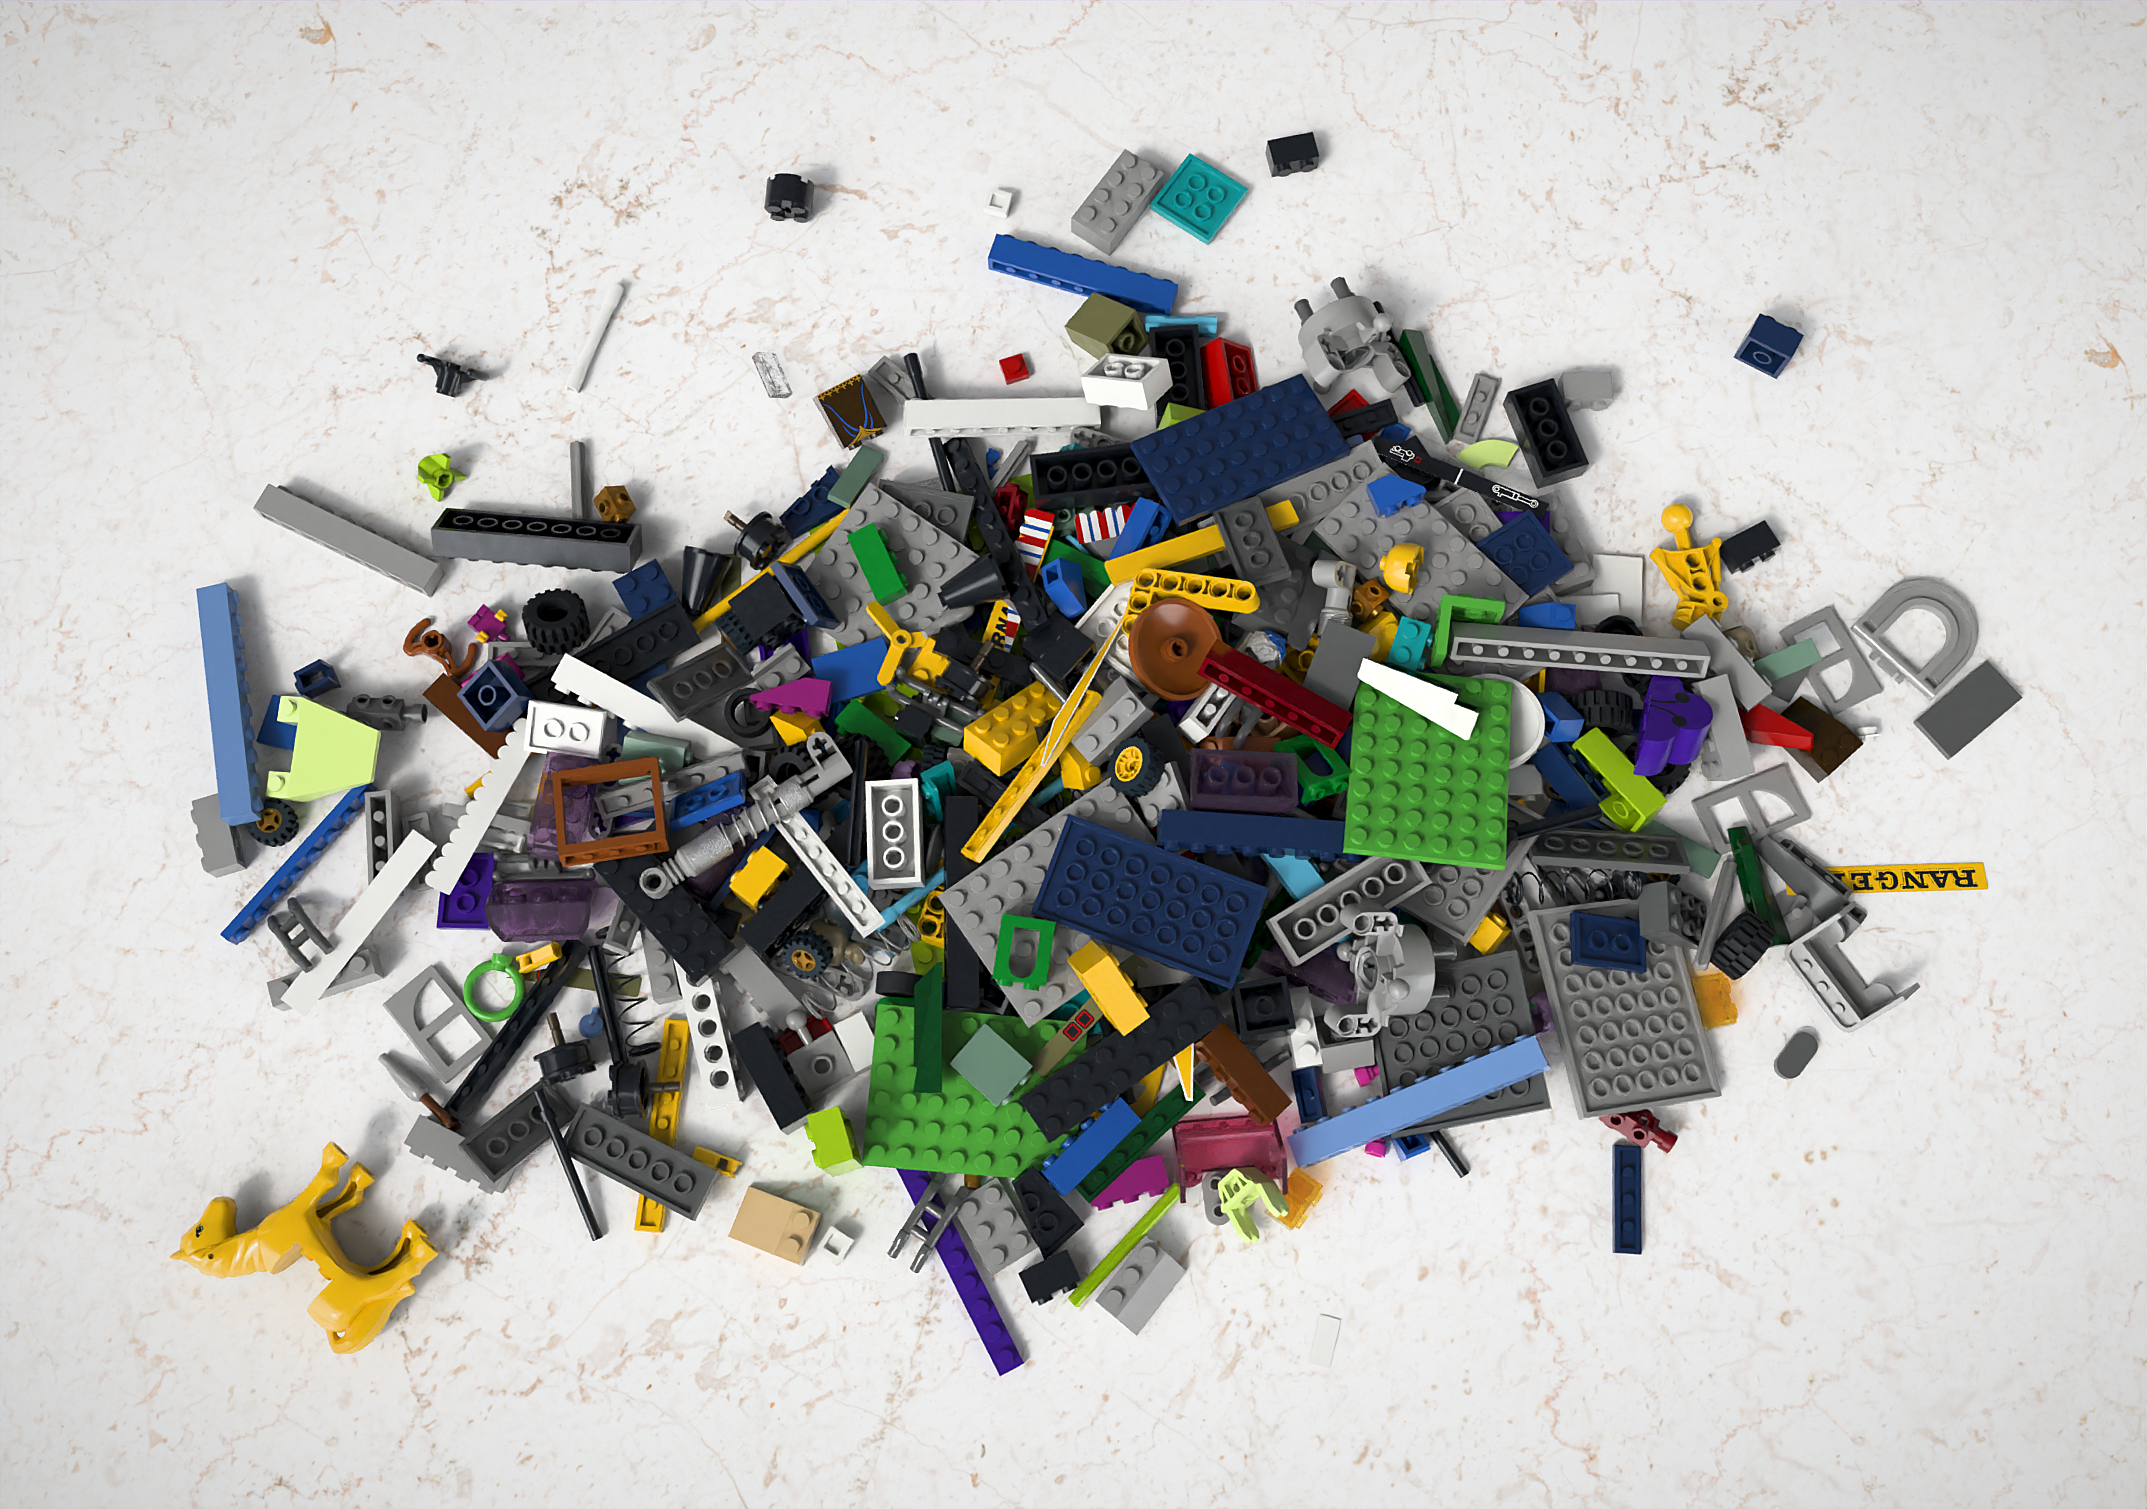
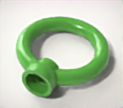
M493 953L492 960L477 965L467 976L463 987V997L467 1008L475 1017L487 1022L506 1020L511 1017L525 998V981L519 970L512 965L514 957ZM491 970L507 973L515 984L513 1001L508 1007L497 1012L484 1010L477 1004L474 998L476 981L482 974Z

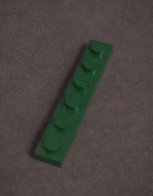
M1193 1080V1101L1186 1100L1181 1082H1179L1140 1118L1142 1121L1075 1186V1189L1090 1204L1203 1099L1206 1093Z

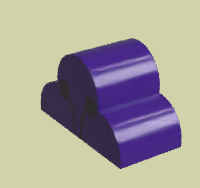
M1652 675L1643 702L1633 771L1635 775H1656L1664 770L1667 763L1677 765L1688 764L1696 760L1700 754L1713 719V711L1710 705L1701 697L1684 692L1683 684L1677 676Z

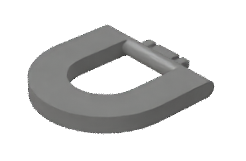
M1924 580L1908 581L1893 587L1850 628L1874 650L1869 655L1871 660L1874 661L1878 656L1881 657L1876 663L1890 677L1898 673L1899 676L1895 679L1898 684L1907 679L1929 700L1935 697L1966 665L1973 655L1977 643L1975 619L1964 600L1951 589L1941 584ZM1911 609H1923L1935 614L1943 623L1946 631V641L1943 648L1919 673L1880 639V636L1904 612Z

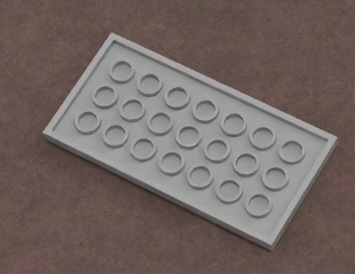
M1385 462L1314 528L1313 532L1345 562L1357 567L1356 573L1366 582L1374 578L1391 595L1387 602L1404 617L1432 625L1430 632L1433 633L1436 611L1439 608V602L1442 600L1443 594L1457 596L1464 593L1472 595L1473 598L1495 597L1499 601L1505 602V610L1498 625H1503L1529 599V596L1425 499H1422L1423 501L1417 506L1409 508L1407 505L1400 508L1399 512L1391 517L1386 518L1385 515H1382L1378 518L1366 492L1367 484L1390 474L1401 478ZM1404 542L1415 543L1424 547L1423 565H1419L1416 576L1418 581L1412 594H1403L1391 589L1383 578V570L1379 568L1382 556L1388 555L1392 547ZM1447 649L1446 658L1458 668L1465 660L1450 659Z

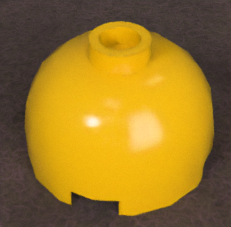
M1404 542L1392 547L1388 555L1382 556L1379 568L1383 570V578L1391 589L1403 594L1413 593L1418 581L1416 576L1419 565H1423L1424 547L1415 543Z

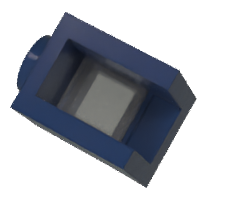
M321 659L293 673L297 681L295 682L297 691L302 696L305 695L310 699H314L333 688L341 687L333 666Z

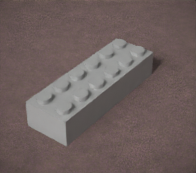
M1370 856L1269 918L1265 923L1290 964L1294 967L1353 932L1340 921L1341 910L1346 905L1352 903H1377L1386 909H1390L1432 882L1419 861Z

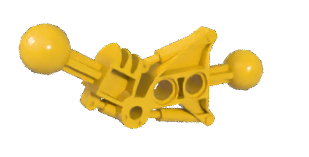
M1673 503L1663 510L1661 523L1667 531L1674 534L1678 551H1667L1656 547L1649 557L1659 567L1671 590H1675L1679 597L1676 605L1677 610L1674 611V618H1672L1671 623L1677 630L1683 632L1704 614L1709 618L1714 617L1719 622L1722 612L1728 607L1729 603L1727 596L1720 592L1719 585L1722 582L1721 538L1715 537L1707 546L1693 548L1688 531L1693 521V513L1685 504ZM1687 560L1690 561L1694 567H1691L1687 563ZM1710 566H1711V577H1710V573H1709V570H1708ZM1693 583L1697 584L1700 590L1696 589ZM1678 677V678H1679L1680 680H1686V679H1690L1691 677Z

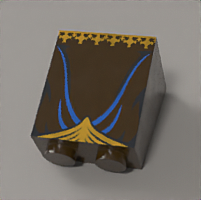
M860 373L812 398L841 449L848 447L849 451L861 446V440L869 436L872 440L884 433L882 429L887 424Z

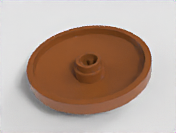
M1166 598L1147 606L1135 619L1129 634V658L1135 675L1148 691L1165 700L1185 701L1202 695L1212 683L1197 673L1216 639L1222 641V637L1212 617L1201 606L1183 598Z

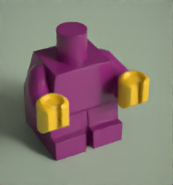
M483 604L467 622L468 626L478 634L476 639L482 644H489V642H495L497 639L501 642H508L511 636L504 632L507 629L508 622L506 618L508 614L502 609L495 614Z

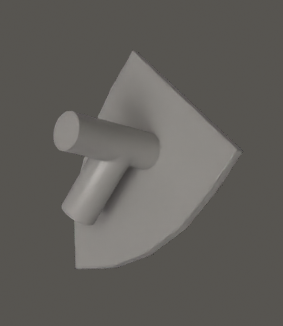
M1784 890L1775 896L1790 938L1794 942L1812 929L1814 914L1805 905L1807 899L1802 895H1787V891Z

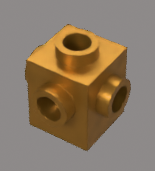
M624 485L605 486L593 500L603 521L627 523L630 520V516L637 510Z
M1374 578L1364 585L1358 583L1353 588L1350 611L1361 622H1364L1370 616L1374 619L1384 610L1383 604L1391 595Z

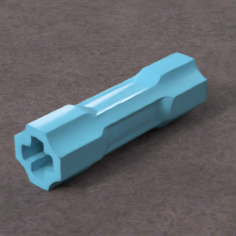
M1145 313L1144 329L1147 335H1149V327L1197 324L1199 337H1216L1217 315L1168 316L1158 313Z

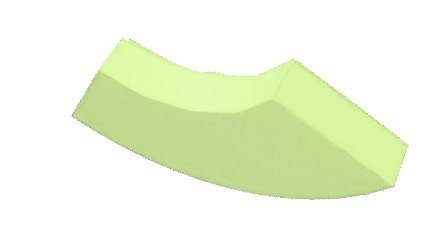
M1502 440L1480 441L1465 448L1456 456V459L1476 470L1487 466H1499L1506 469L1519 446Z

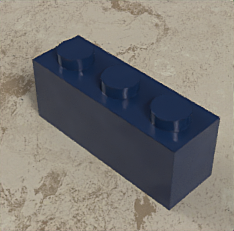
M1568 741L1550 742L1530 759L1538 772L1543 774L1552 785L1553 790L1568 804L1571 811L1595 804L1599 805L1612 795Z

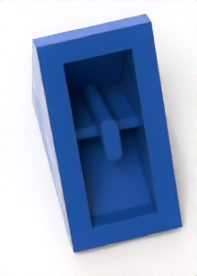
M1391 1134L1389 1135L1400 1162L1431 1149L1423 1134L1393 1139Z

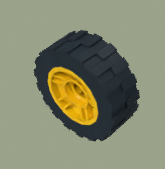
M1134 736V738L1129 737L1125 741L1123 740L1114 749V753L1109 759L1107 775L1108 778L1111 777V786H1114L1115 790L1131 797L1139 798L1146 796L1150 791H1153L1156 784L1160 781L1161 774H1163V752L1154 743Z

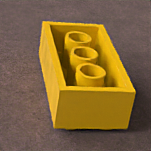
M1037 680L964 728V750L1000 777L1035 752L1039 742L1034 726L1056 716L1063 705L1044 684Z

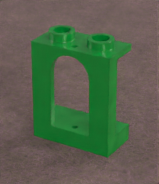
M1306 734L1275 743L1270 759L1275 768L1286 765L1302 785L1304 793L1301 802L1303 804L1343 792L1347 789L1349 775L1352 774L1350 768L1334 749L1325 746ZM1319 750L1331 765L1333 773L1329 776H1318L1311 772L1302 760Z
M1009 914L1001 915L995 963L991 978L997 980L996 985L1012 987L1013 982L1024 984L1023 989L1039 991L1040 986H1046L1056 922ZM1014 928L1040 932L1035 968L1032 974L1026 978L1014 976L1009 969V956Z

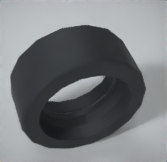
M756 688L737 690L728 698L725 704L724 715L726 722L735 734L743 738L762 736L773 724L769 718L774 714L773 708H771V711H764L763 719L755 726L744 727L735 719L737 705L742 701L750 699L751 695L762 692Z
M880 971L877 973L875 993L889 997L914 998V985L923 975L898 971Z

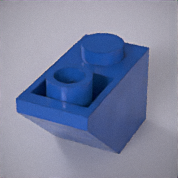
M1390 474L1367 484L1366 492L1377 517L1385 515L1387 518L1397 514L1400 508L1407 505L1409 508L1419 505L1425 497L1426 489L1424 486Z
M1057 558L1042 567L1045 591L1066 619L1070 620L1087 610L1080 564Z

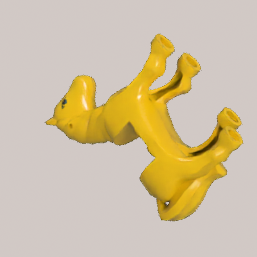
M330 1141L322 1150V1166L308 1186L291 1202L267 1215L256 1227L238 1234L236 1227L238 1208L235 1201L230 1197H216L209 1202L200 1220L181 1237L180 1250L172 1254L170 1258L188 1262L193 1267L198 1268L202 1274L221 1279L251 1275L257 1271H269L273 1275L278 1274L294 1264L303 1255L310 1261L314 1260L320 1266L318 1269L320 1274L329 1281L332 1279V1281L312 1301L307 1312L316 1323L326 1330L332 1351L340 1355L360 1351L375 1340L386 1325L397 1304L405 1297L416 1292V1287L410 1279L419 1275L426 1264L439 1254V1251L427 1239L429 1234L426 1229L410 1217L402 1226V1237L395 1250L385 1260L375 1266L364 1267L353 1263L343 1252L333 1232L331 1221L338 1215L359 1207L364 1202L365 1189L376 1178L362 1163L357 1161L350 1168L349 1180L344 1190L334 1199L317 1206L322 1196L339 1183V1168L349 1160L347 1153L335 1142ZM345 1332L343 1337L337 1335V1333Z

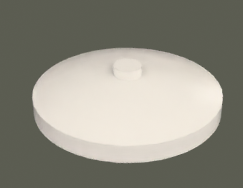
M1481 674L1469 677L1512 682L1509 769L1523 764L1536 752L1544 734L1545 718L1538 699L1522 683L1507 676Z

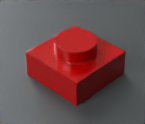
M1022 353L999 360L1006 385L1029 378V372Z

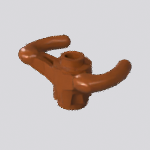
M429 618L418 622L405 638L403 645L405 654L411 657L424 654L441 663L449 678L453 675L458 679L463 677L473 666L476 659L477 644L470 643L468 645L464 662L461 666H456L451 656V643L444 634H440L437 630L425 633L422 636V641L415 643L417 636L431 625Z

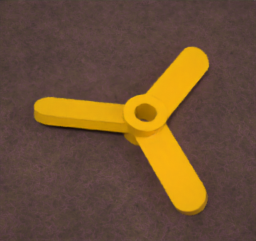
M871 601L866 607L867 613L891 640L890 648L877 676L879 684L886 686L888 683L893 682L896 668L900 665L905 652L909 648L923 647L927 639L923 637L921 632L909 633L906 630H901L878 602ZM936 633L931 637L937 639L939 633ZM903 639L905 643L900 644L897 640Z

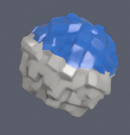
M1271 630L1255 631L1246 644L1247 655L1273 670L1285 658L1287 652L1285 648L1286 640Z

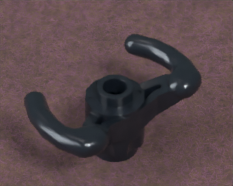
M418 354L416 357L418 362L433 367L437 375L436 392L456 398V394L460 392L461 384L477 379L481 381H488L489 374L480 370L469 368L464 372L460 370L461 365L446 362L445 365L441 359L425 354Z

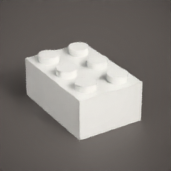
M1106 353L1081 376L1087 403H1095L1100 406L1113 405L1119 408L1131 407L1147 410L1173 386L1168 359Z

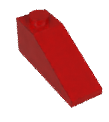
M1758 704L1747 714L1740 707L1737 709L1746 740L1751 743L1811 750L1814 747L1813 733L1762 704Z

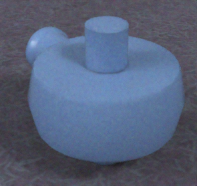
M593 1007L591 1014L581 1018L578 1028L583 1037L593 1039L602 1033L604 1024L599 1017L601 1011L599 1008Z

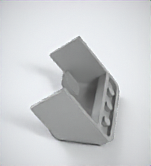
M1855 901L1796 939L1786 947L1784 953L1786 961L1837 1028L1848 1033L1856 1031L1906 1001L1921 987L1917 982L1899 994H1896L1884 982H1876L1867 987L1835 946L1845 936V928L1839 919L1857 906Z

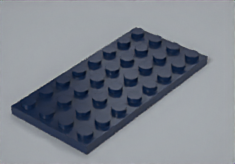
M1302 373L1134 440L1130 445V448L1178 527L1349 456L1351 452L1347 442Z
M1068 814L1031 914L1232 990L1269 888Z

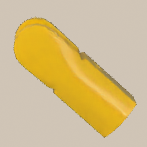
M554 941L516 957V961L520 963L521 967L519 973H530L543 965L561 958L563 954L560 945Z
M700 1145L695 1147L692 1158L731 1178H736L734 1173L737 1166H741L742 1163ZM722 1159L728 1161L725 1170L719 1169Z

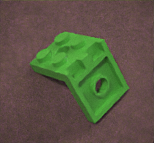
M1464 593L1457 596L1443 594L1442 600L1439 602V608L1436 611L1430 667L1440 669L1446 657L1450 621L1498 625L1505 610V602H1501L1495 597L1478 599Z

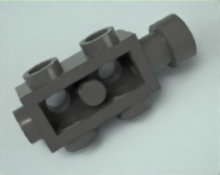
M361 694L353 697L352 702L347 705L346 714L377 730L404 731L407 721H412L413 724H425L428 711L426 704L405 706L404 699H396L392 695L382 698H370L367 694Z

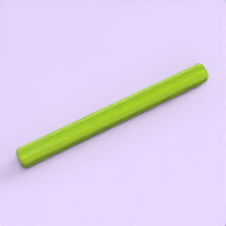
M1175 1182L1072 1292L1068 1299L1075 1307H1080L1186 1191L1180 1183Z

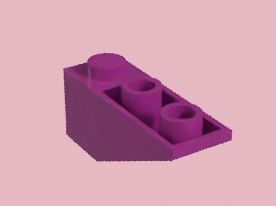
M805 677L751 695L750 701L759 710L771 711V708L781 709V712L784 714L796 715V712L806 713L807 717L821 719V715L829 716L834 687L831 681Z
M1162 1155L1135 1161L1091 1202V1207H1097L1098 1211L1114 1207L1113 1202L1123 1200L1124 1204L1139 1201L1138 1195L1149 1193L1150 1197L1165 1194L1164 1189L1170 1185Z

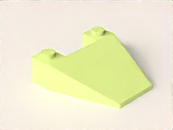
M281 696L277 721L297 726L290 773L269 771L265 797L285 801L309 802L374 782L381 731L324 703L303 697Z

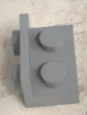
M789 643L778 647L774 651V655L769 659L759 661L753 667L751 675L759 687L766 691L805 678L812 670L795 650L793 644Z

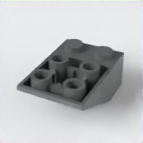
M1668 881L1642 885L1639 896L1640 936L1654 943L1697 950L1707 915L1704 901Z

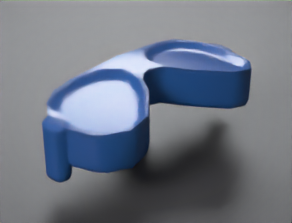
M989 448L986 453L987 473L990 480L998 471L993 465L1000 459V453L992 450V448Z

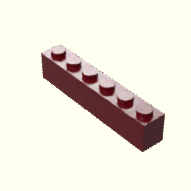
M1216 639L1197 673L1331 749H1335L1353 717V714L1218 639Z

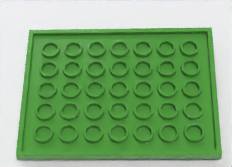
M1418 672L1462 689L1458 700L1483 708L1470 738L1465 740L1360 679L1354 695L1349 763L1352 774L1349 775L1343 853L1504 871L1506 867L1512 682Z
M878 1004L862 1165L1016 1178L1030 1164L1040 1171L1044 1167L1042 1164L1044 1159L1053 1152L1056 1155L1063 1148L1061 1143L1069 1135L1073 1134L1075 1136L1079 1132V1123L1049 1144L1019 1100V1096L1085 1051L1087 1032L1045 1077H1042L1031 1068L1029 1071L1032 1075L1022 1086L1018 1083L1012 1090L1014 1096L1005 1106L1000 1103L998 1107H995L948 1065L952 1058L981 1025L985 1023L1023 1058L1030 1062L1068 1021L1041 1019L1028 1028L1021 1017L942 1010V1093H913L917 1066H913L914 1007Z

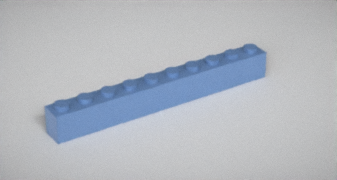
M225 582L198 588L196 593L220 816L229 826H236L261 820L260 811L263 810V801L258 794V787H260L261 781L255 768V763H258V756L252 740H255V732L250 724V717L253 716V712L247 698V694H250V687L245 679L247 663L242 654V649H245V643L239 628L242 627V619L237 611L240 599L237 591L233 590Z
M1529 1034L1522 1035L1514 1039L1515 1044L1507 1047L1504 1044L1495 1046L1489 1050L1490 1054L1481 1058L1479 1055L1471 1056L1464 1060V1065L1456 1068L1454 1065L1444 1067L1439 1070V1075L1432 1078L1429 1075L1420 1077L1414 1081L1415 1085L1405 1088V1085L1398 1086L1390 1090L1391 1095L1383 1098L1380 1095L1371 1097L1365 1101L1366 1105L1359 1108H1356L1355 1105L1341 1110L1342 1115L1332 1118L1330 1115L1317 1120L1318 1125L1310 1128L1305 1125L1292 1131L1293 1135L1288 1136L1287 1140L1298 1168H1309L1551 1069L1538 1038L1535 1035L1532 1037Z

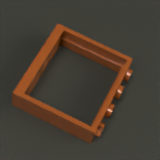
M644 756L629 761L617 760L610 764H591L583 768H565L561 771L552 772L558 856L563 867L670 851L662 770L657 756ZM651 775L656 831L568 844L563 788Z

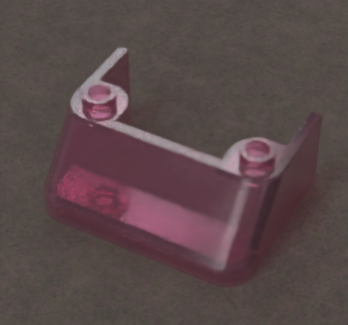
M1249 1115L1181 1120L1171 1128L1175 1175L1180 1203H1186L1185 1187H1194L1202 1181V1172L1233 1170L1234 1168L1255 1167L1270 1179H1278L1282 1195L1288 1194L1287 1155L1277 1119L1262 1127L1260 1124H1256Z

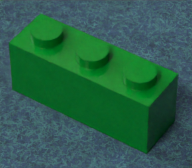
M873 522L847 535L874 597L882 607L909 594L906 588L909 585L908 579L904 572H899L896 567L899 560L894 550L888 549L886 542L889 539L883 528L879 529Z
M855 698L834 720L837 727L836 732L842 738L849 733L854 734L857 732L861 733L862 736L865 734L871 740L878 742L877 745L884 749L885 756L889 758L888 764L891 766V773L899 761H905L913 752L912 745Z

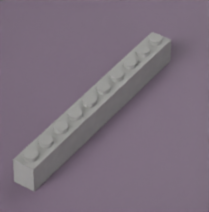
M1450 622L1447 645L1449 657L1454 660L1704 679L1711 658L1704 641L1463 622Z

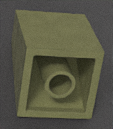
M1095 292L1089 296L1064 326L1071 341L1097 360H1100L1106 353L1138 356L1149 343L1147 333L1135 309Z

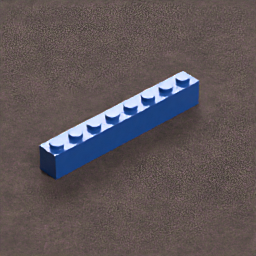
M996 233L988 256L989 270L1088 298L1095 292L1141 313H1158L1171 316L1177 298L1178 284L1171 280L1157 279L1147 273L1132 272L1122 266L1114 267L1107 265L1101 260L1093 261L1083 258L1076 253L1068 254L1061 252L1055 247H1043L1033 241L1018 240L1008 234L1001 235Z

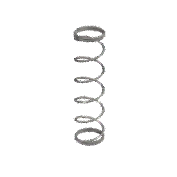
M899 914L897 921L908 937V948L902 949L896 946L878 931L890 954V962L888 964L877 961L860 946V950L864 953L870 965L871 978H861L852 972L844 962H841L853 985L851 994L842 993L833 987L825 977H822L833 995L834 1008H824L818 998L809 991L802 993L803 1003L816 1018L822 1020L826 1017V1011H834L837 1004L834 991L844 996L854 995L855 984L852 975L863 981H871L873 979L874 971L870 959L882 966L891 965L892 953L888 943L901 951H908L911 947V940L914 942L921 941L919 930L906 915ZM903 920L910 926L915 935H913L910 932V930L904 924ZM807 998L819 1008L822 1015L811 1006Z

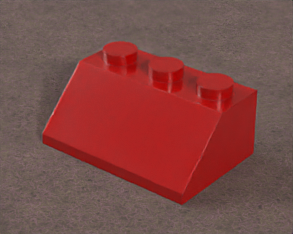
M1219 337L1200 348L1201 367L1209 410L1259 391L1250 347Z

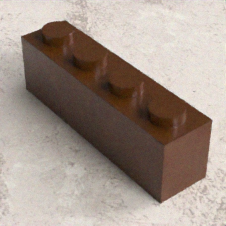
M443 672L422 695L494 760L500 759L498 757V750L500 747L507 745L506 736L510 732L516 731L510 726L504 733L486 732L457 696V693L463 688L461 686L462 682L454 675L449 678Z
M1224 1022L1205 1034L1194 1044L1198 1058L1213 1069L1216 1079L1223 1084L1225 1083L1231 1090L1234 1100L1244 1105L1249 1111L1250 1118L1256 1124L1264 1127L1272 1123L1292 1103V1100Z

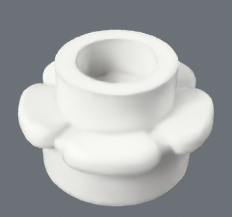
M1877 726L1855 728L1856 736L1863 743L1875 742V737L1880 736V733L1877 734Z

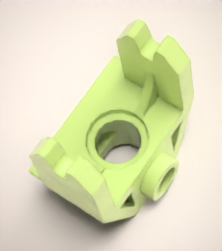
M1255 1167L1234 1168L1218 1183L1219 1197L1222 1201L1221 1211L1222 1213H1227L1239 1237L1247 1244L1251 1241L1256 1243L1259 1240V1231L1246 1209L1257 1198L1262 1197L1268 1210L1275 1217L1280 1215L1285 1217L1289 1213L1288 1204L1276 1182Z

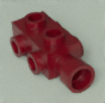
M1007 482L1005 487L997 488V493L993 494V497L1013 539L1017 540L1020 536V527L1023 524L1028 493L1020 489V485Z
M1648 1109L1599 1117V1120L1607 1127L1615 1129L1626 1136L1629 1141L1640 1145L1644 1149L1650 1141L1658 1144L1657 1148L1665 1153H1669L1678 1139L1677 1134L1660 1128V1120L1654 1117L1653 1113Z

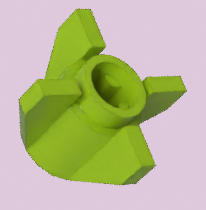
M446 453L428 455L419 462L417 467L418 480L423 484H427L432 497L438 502L443 500L444 488L448 487L453 480L463 481L466 477L462 472L450 468L451 457Z

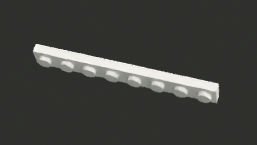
M767 775L747 790L754 800L758 799L761 801L767 797V792L771 794L774 792L773 788L777 784ZM799 812L794 813V815L792 814V816L786 815L782 817L780 824L773 823L863 938L885 923L881 914Z

